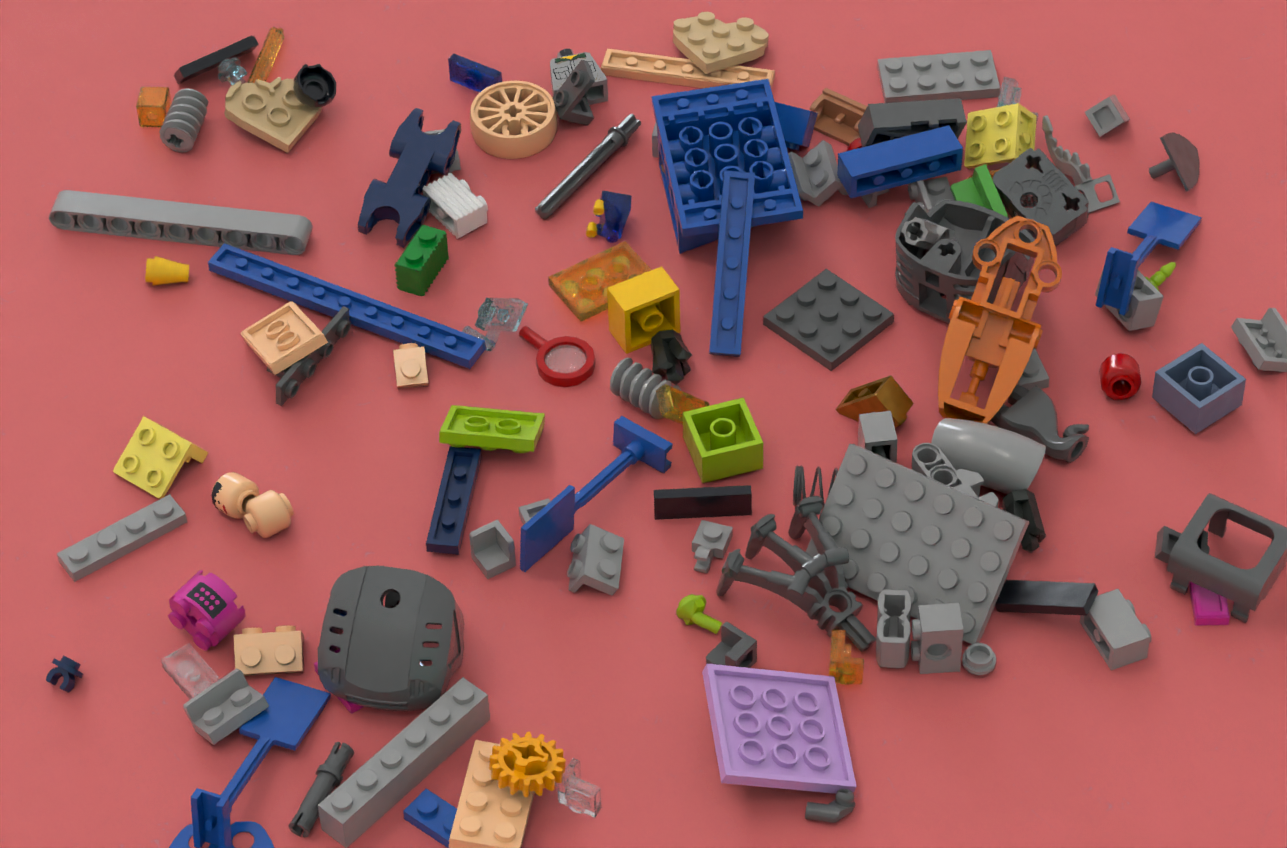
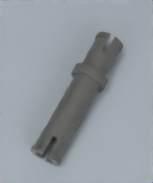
M335 742L325 763L319 765L315 772L317 777L313 785L310 787L299 810L289 824V829L294 834L300 837L301 835L303 837L309 836L315 821L319 817L318 804L330 795L335 787L341 784L343 771L354 755V750L346 743L341 745L340 742Z

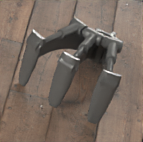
M812 496L797 502L788 531L792 539H797L807 529L819 553L813 557L798 546H792L773 532L777 528L774 514H768L761 518L751 527V535L745 551V557L751 560L764 546L789 565L795 572L794 576L773 570L767 572L743 565L745 559L739 553L741 549H736L729 553L721 570L722 573L716 590L717 596H723L733 581L762 587L800 607L811 620L815 619L818 621L817 626L821 630L825 629L829 637L841 630L861 652L867 650L876 641V638L856 618L863 605L855 600L856 596L853 592L847 591L849 585L844 580V571L841 564L849 562L848 550L846 547H837L830 533L825 531L816 516L821 514L823 499L819 496ZM829 606L837 607L840 612L833 611Z

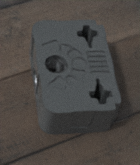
M1032 148L1026 150L1007 166L998 170L993 176V182L1009 215L1012 218L1018 215L1047 225L1053 236L1055 247L1082 228L1088 221L1089 202L1087 198L1073 186L1070 180L1057 169L1040 149L1036 151ZM1026 229L1036 239L1035 233L1030 229Z

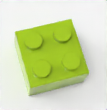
M744 398L683 412V438L702 483L763 469V441Z

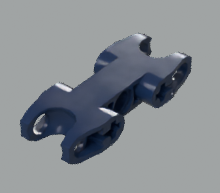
M415 108L399 126L389 150L390 157L399 160L387 183L373 179L364 195V202L357 224L358 232L367 234L377 222L385 219L394 220L399 224L395 237L397 240L396 245L403 248L423 225L430 209L431 199L421 195L423 187L426 186L432 172L446 175L455 160L461 134V123L454 120L448 124L442 133L436 135L424 133L421 131L424 121V110Z

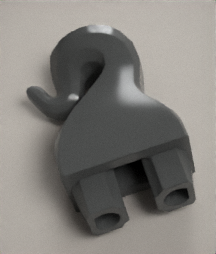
M1018 384L1008 398V403L1012 406L1009 408L1003 405L990 420L1000 428L1016 432L1045 445V453L1047 455L1069 463L1075 461L1083 453L1089 437L1083 435L1089 430L1088 424L1070 425L1063 432V438L1058 436V420L1055 405L1051 398L1037 386L1028 390Z

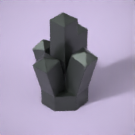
M673 329L659 331L651 338L653 354L652 372L659 374L661 377L667 375L668 380L677 385L691 371L687 361L692 354L684 345L681 335Z
M1027 489L1011 491L1003 497V510L1029 521L1021 545L1022 549L1032 553L1040 547L1039 543L1046 537L1035 495Z

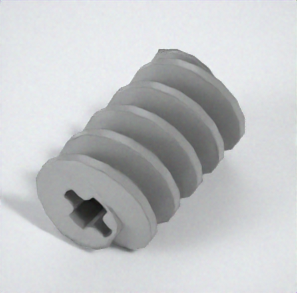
M185 88L175 94L159 131L162 142L168 148L181 153L188 152L193 148L198 136L197 134L207 114L206 107L209 102L201 92Z
M627 357L621 360L611 376V392L614 395L620 396L624 401L630 402L634 407L640 408L644 413H649L655 419L667 416L678 403L681 396V388L677 385L671 387L672 384L669 380L662 381V377L659 374L652 375V371L649 368L642 370V365L637 362L633 364L632 358Z

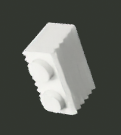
M448 173L447 176L444 175L437 181L434 180L433 183L423 187V196L431 199L429 213L431 212L457 239L487 223L488 205L485 199L480 195L476 197L465 180H458L452 173Z

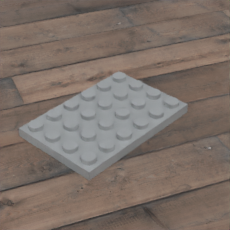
M849 444L819 517L820 523L825 531L830 533L837 547H846L848 550L849 562L841 564L844 571V580L849 585V588L877 601L883 589L907 590L911 597V616L918 619V605L959 603L963 624V640L971 644L980 643L1029 524V521L855 444ZM811 538L806 553L813 557L819 553Z

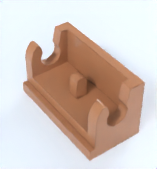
M825 88L822 94L810 106L811 111L818 113L813 130L849 146L855 139L860 138L858 124L867 106Z

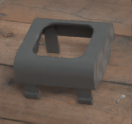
M1209 493L1171 551L1167 571L1173 573L1170 588L1186 595L1190 581L1234 601L1231 616L1246 623L1250 609L1254 611L1257 609L1287 562V527ZM1229 519L1271 538L1272 541L1256 567L1240 569L1200 550L1197 540L1209 523V532L1223 538L1227 529V520Z

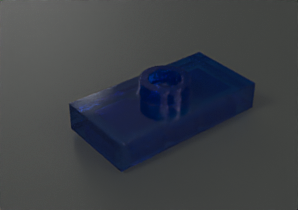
M454 53L448 59L450 81L478 92L493 84L502 82V72Z

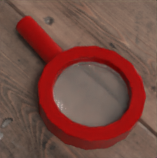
M524 326L521 328L519 336L538 349L536 356L537 370L539 376L545 382L553 386L566 388L581 384L593 374L595 355L593 348L586 341L570 336L557 337L547 341L529 327Z

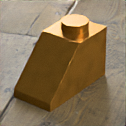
M890 375L850 389L836 408V411L859 422V414L891 411L896 428L906 421L908 417L907 412L914 403Z

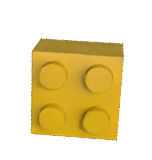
M662 266L607 288L609 331L626 354L650 345L651 338L659 331L673 329L677 333L681 332L680 289Z

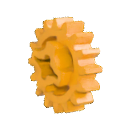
M526 732L525 737L520 738L517 733H512L511 741L501 738L500 746L494 745L492 747V755H490L489 761L491 779L499 780L498 787L500 789L509 786L510 794L512 795L519 790L523 791L524 797H528L530 791H535L538 796H542L543 788L553 791L555 783L562 782L566 759L563 758L564 751L563 749H556L555 740L547 743L544 742L543 734H540L537 738H532L531 732Z

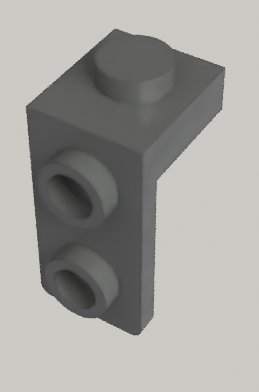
M581 60L552 97L558 115L562 120L589 125L594 119L587 98L584 97L585 93L595 82L588 61Z

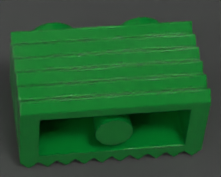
M422 225L394 265L396 267L395 275L397 276L395 279L397 280L396 283L399 290L418 296H425V292L430 288V284L433 283V280L438 276V272L444 267L443 264H446V260H449L447 234L445 231Z

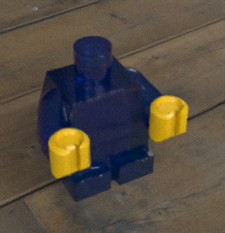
M602 191L600 199L595 201L593 213L600 217L599 224L589 222L586 236L593 238L596 235H600L611 243L621 239L631 211L632 196Z

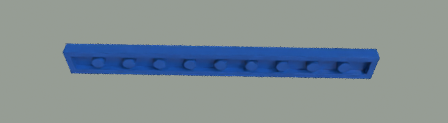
M225 243L208 261L209 271L288 301H293L296 304L333 318L344 306L349 309V321L352 325L402 344L416 343L418 347L424 346L426 353L469 369L472 368L486 349L485 340Z

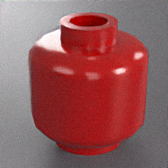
M1118 353L1107 357L1101 363L1099 369L1101 389L1108 397L1116 400H1125L1131 398L1139 391L1142 383L1140 368L1133 357L1128 354Z

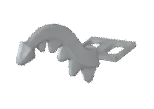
M1047 115L1043 116L1042 129L1045 133L1050 156L1056 167L1063 174L1071 176L1075 184L1074 187L1087 198L1089 202L1088 213L1119 203L1120 201L1110 174L1093 180L1090 175L1089 165L1087 163L1081 164L1077 152H1074L1071 156L1069 150L1063 151L1062 146L1057 147V139L1052 136L1053 127ZM1107 182L1113 198L1106 202H1100L1094 189L1096 184Z

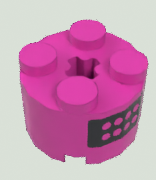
M199 570L169 599L172 612L168 615V618L178 629L184 628L192 635L195 644L199 648L207 651L211 646H216L246 617L243 605L239 609L237 608L234 600L238 596L222 579L210 572L203 576V570Z

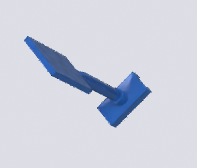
M1151 201L1129 226L1127 234L1144 239L1133 253L1113 247L1108 250L1096 306L1102 308L1105 304L1120 309L1119 314L1125 316L1129 311L1139 266L1158 244L1179 250L1201 223L1202 217Z
M623 416L618 418L614 422L613 446L622 450V454L576 494L575 487L569 485L521 527L520 570L526 572L574 529L575 512L586 505L631 464L634 465L640 460L665 473L671 467L672 462L667 460L666 456L672 449L673 443Z
M278 677L274 678L263 694L269 707L243 724L239 729L241 735L258 739V741L222 794L218 795L197 788L190 797L194 847L201 848L205 842L219 846V848H232L230 824L232 805L273 745L296 751L330 700V693Z

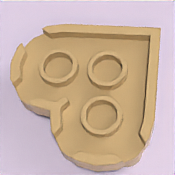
M701 12L696 17L674 21L673 43L705 74L755 60L763 56L765 48L768 47L769 34L761 27L754 25V21L750 18H739L737 22L725 24L715 19L713 13Z
M278 77L271 83L256 79L255 83L241 84V81L235 83L226 94L224 115L237 126L288 153L318 118L322 107L313 108L303 105L293 91L294 79L281 80V77Z

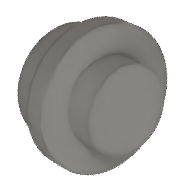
M974 643L963 653L962 664L972 674L985 675L995 668L996 655L987 644Z

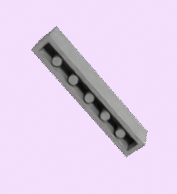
M462 677L318 804L321 829L345 848L350 846L490 720L488 694Z

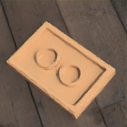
M293 301L285 304L240 333L244 341L274 375L328 343L324 334Z

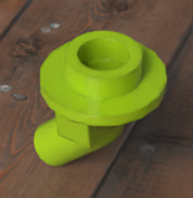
M691 594L679 602L676 615L678 618L683 619L686 625L696 624L714 634L718 633L722 622L703 613L707 603L704 596Z

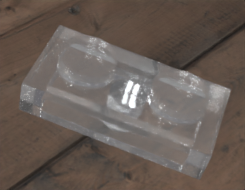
M190 643L161 659L162 668L190 700L220 680L219 676Z

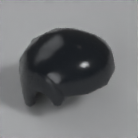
M305 64L294 78L293 91L303 105L313 108L323 107L330 104L336 95V81L331 72L324 69L320 64L313 66Z

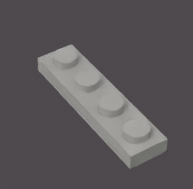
M169 494L57 553L58 561L75 582L187 523L186 513Z

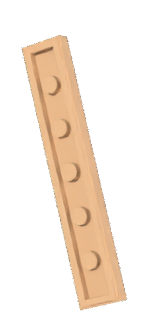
M607 49L601 65V70L606 76L697 88H710L769 79L770 87L772 88L775 78V70L737 65L705 74L690 59Z

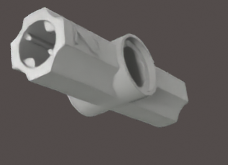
M915 217L911 221H906L901 231L905 236V242L928 251L942 239H952L958 242L955 238L954 230L923 218Z

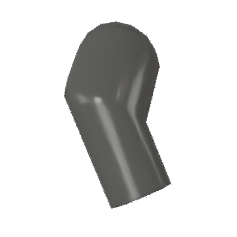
M840 789L836 793V799L829 804L807 802L805 819L830 823L838 822L853 811L855 807V802L853 801L854 793L848 789Z

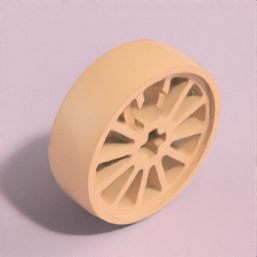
M504 81L493 84L482 90L472 102L470 110L471 133L476 144L490 155L506 159L532 156L544 150L555 137L557 110L554 100L544 88L530 82Z

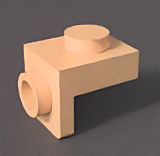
M407 343L400 345L399 349L393 350L397 389L428 385L424 346L418 347L416 343Z

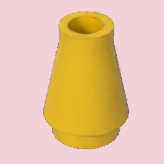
M157 256L154 259L147 258L145 282L153 283V286L188 282L189 264H182Z

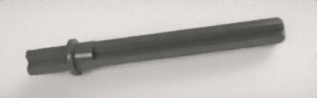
M629 114L617 127H611L604 140L535 208L536 214L540 215L542 219H547L615 151L628 144V138L638 129L641 121L636 119L634 114Z

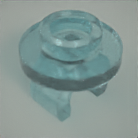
M237 57L227 58L218 67V79L221 82L228 80L232 86L241 81V84H244L245 80L243 77L247 75V72L240 66L241 61Z

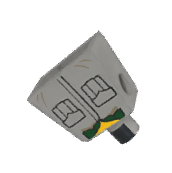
M563 49L558 53L557 58L550 61L553 96L579 62L585 60L590 65L595 82L585 93L584 97L587 98L589 105L608 101L607 78L590 53L574 54L571 49Z

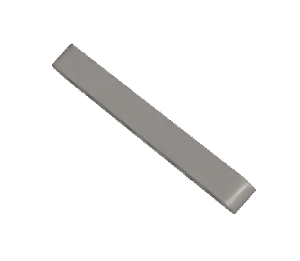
M72 190L59 192L49 214L50 222L55 227L63 230L221 247L225 243L243 250L300 255L305 251L313 228L309 219L294 214Z

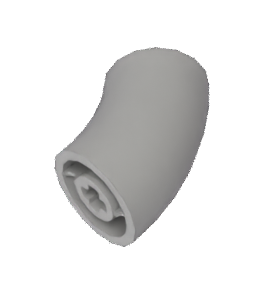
M944 418L938 423L931 441L932 444L941 449L956 470L964 469L977 472L984 479V484H981L982 486L1006 495L1011 491L1028 489L1038 472L1046 450L1045 445L1016 432L981 422Z

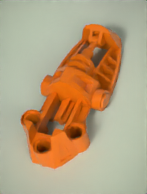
M1018 215L1007 220L987 238L981 239L974 246L973 264L977 269L981 270L971 300L959 296L958 300L955 299L949 315L951 320L941 354L938 378L939 413L943 418L970 420L988 424L1011 395L1024 372L1033 349H1037L1043 330L1041 329V324L1032 322L1031 318L1040 293L1051 292L1058 287L1062 278V270L1057 263V251L1049 227ZM1024 229H1030L1035 233L1036 239L1031 243H1025L1019 238V232ZM983 248H990L994 251L996 257L990 262H984L979 258L978 252ZM1006 249L1036 258L1017 312L1011 311L1020 286V282L1015 281V279L1002 277L993 304L987 302ZM1042 269H1050L1054 272L1056 279L1051 283H1044L1040 280L1038 273ZM968 356V359L974 362L969 374L972 379L967 392L962 391L959 400H956L950 396L964 358ZM999 367L985 409L976 407L979 397L975 395L980 381L985 380L989 368Z

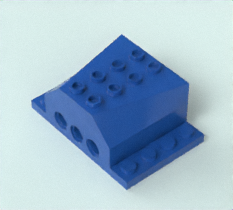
M769 79L651 96L657 124L659 168L679 254L718 240L724 170L755 173L751 228L758 225L803 219V208ZM661 164H663L665 173L662 171Z

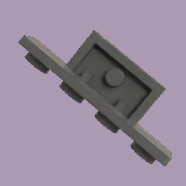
M343 306L322 330L328 343L276 374V376L281 378L276 384V404L282 406L288 398H293L305 378H310L314 374L317 364L323 357L327 358L331 354L335 343L348 334L351 328L348 308Z

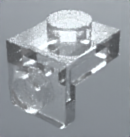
M573 758L567 768H565L562 782L555 783L558 790V802L568 806L576 813H584L595 818L602 808L601 788L581 779L580 760Z

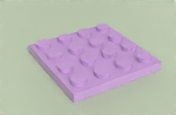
M706 664L702 674L721 783L835 794L840 789H848L854 792L857 786L835 678L833 676Z

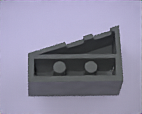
M961 98L868 104L858 124L862 147L948 125L958 139L967 120Z

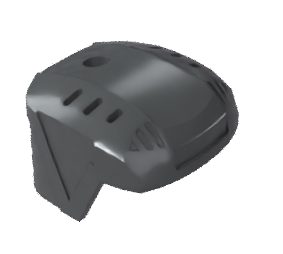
M943 200L928 213L919 204L913 202L905 213L904 219L895 234V278L899 293L909 305L946 323H950L949 315L955 299L958 300L959 296L971 300L981 270L977 269L973 264L974 246L981 239L987 238L1009 218L993 210L968 202ZM915 217L923 218L954 230V235L958 242L952 239H942L928 251L905 242V236L901 231L906 221H911ZM1026 229L1019 232V238L1023 242L1031 243L1035 240ZM983 248L978 252L979 258L984 262H990L996 257L994 251L990 248ZM1006 249L987 302L993 304L1002 277L1012 278L1020 282V289L1027 280L1034 263V258Z
M363 566L342 574L336 580L330 592L318 647V675L324 688L341 699L364 707L389 711L427 709L446 692L450 678L462 664L464 618L452 592L433 577L415 570L387 566ZM384 597H385V607L383 606V599H384ZM428 624L442 625V628L427 629L426 626ZM438 643L439 646L437 648L423 647V644ZM338 648H340V652H339V653H335V651H336ZM432 661V665L421 666L420 662Z

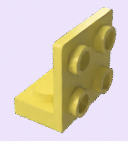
M1019 103L968 113L964 166L970 169L985 164L988 166L1005 162L1011 163L1030 148L1034 150L1037 116Z
M143 416L115 465L113 472L161 499L165 497L184 462L189 463L191 458L203 463L209 452Z

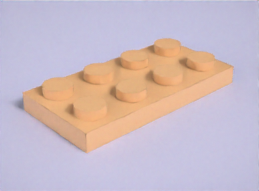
M475 740L449 838V848L522 847L535 791H530L528 797H524L523 791L519 790L512 795L510 794L509 786L500 789L498 787L499 780L491 779L489 761L490 755H492V747L494 745L500 746V744Z

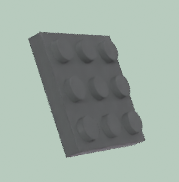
M828 269L822 271L763 316L764 326L830 371L839 366L894 322V313Z

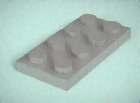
M991 50L878 59L877 62L885 103L1000 97V85Z

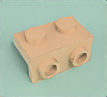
M296 626L275 627L276 632L262 633V628L242 629V634L234 635L235 669L242 671L244 676L304 672V634L301 630L296 631Z

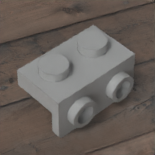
M1269 308L1261 320L1236 318L1231 328L1238 337L1239 343L1251 357L1254 366L1262 371L1287 372V325L1277 309Z
M592 524L581 534L578 533L570 547V551L573 552V558L567 571V577L570 578L568 590L575 593L585 584L612 596L619 589L624 538Z

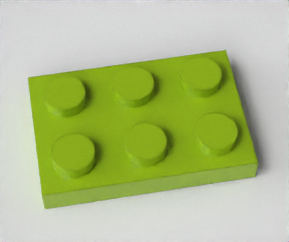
M452 405L439 431V443L449 444L457 448L467 445L478 446L483 450H496L499 448L510 449L515 453L534 452L545 425V414Z

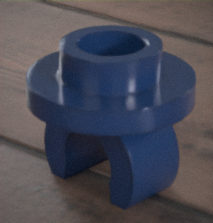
M63 655L60 661L55 658L53 659L52 663L58 667L49 671L46 681L56 685L58 679L63 676L64 681L60 689L69 693L75 685L74 675L82 678L83 673L78 671L81 664Z

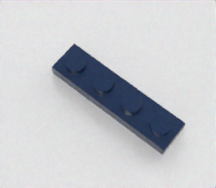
M449 447L426 541L427 552L459 555L482 459L481 449Z

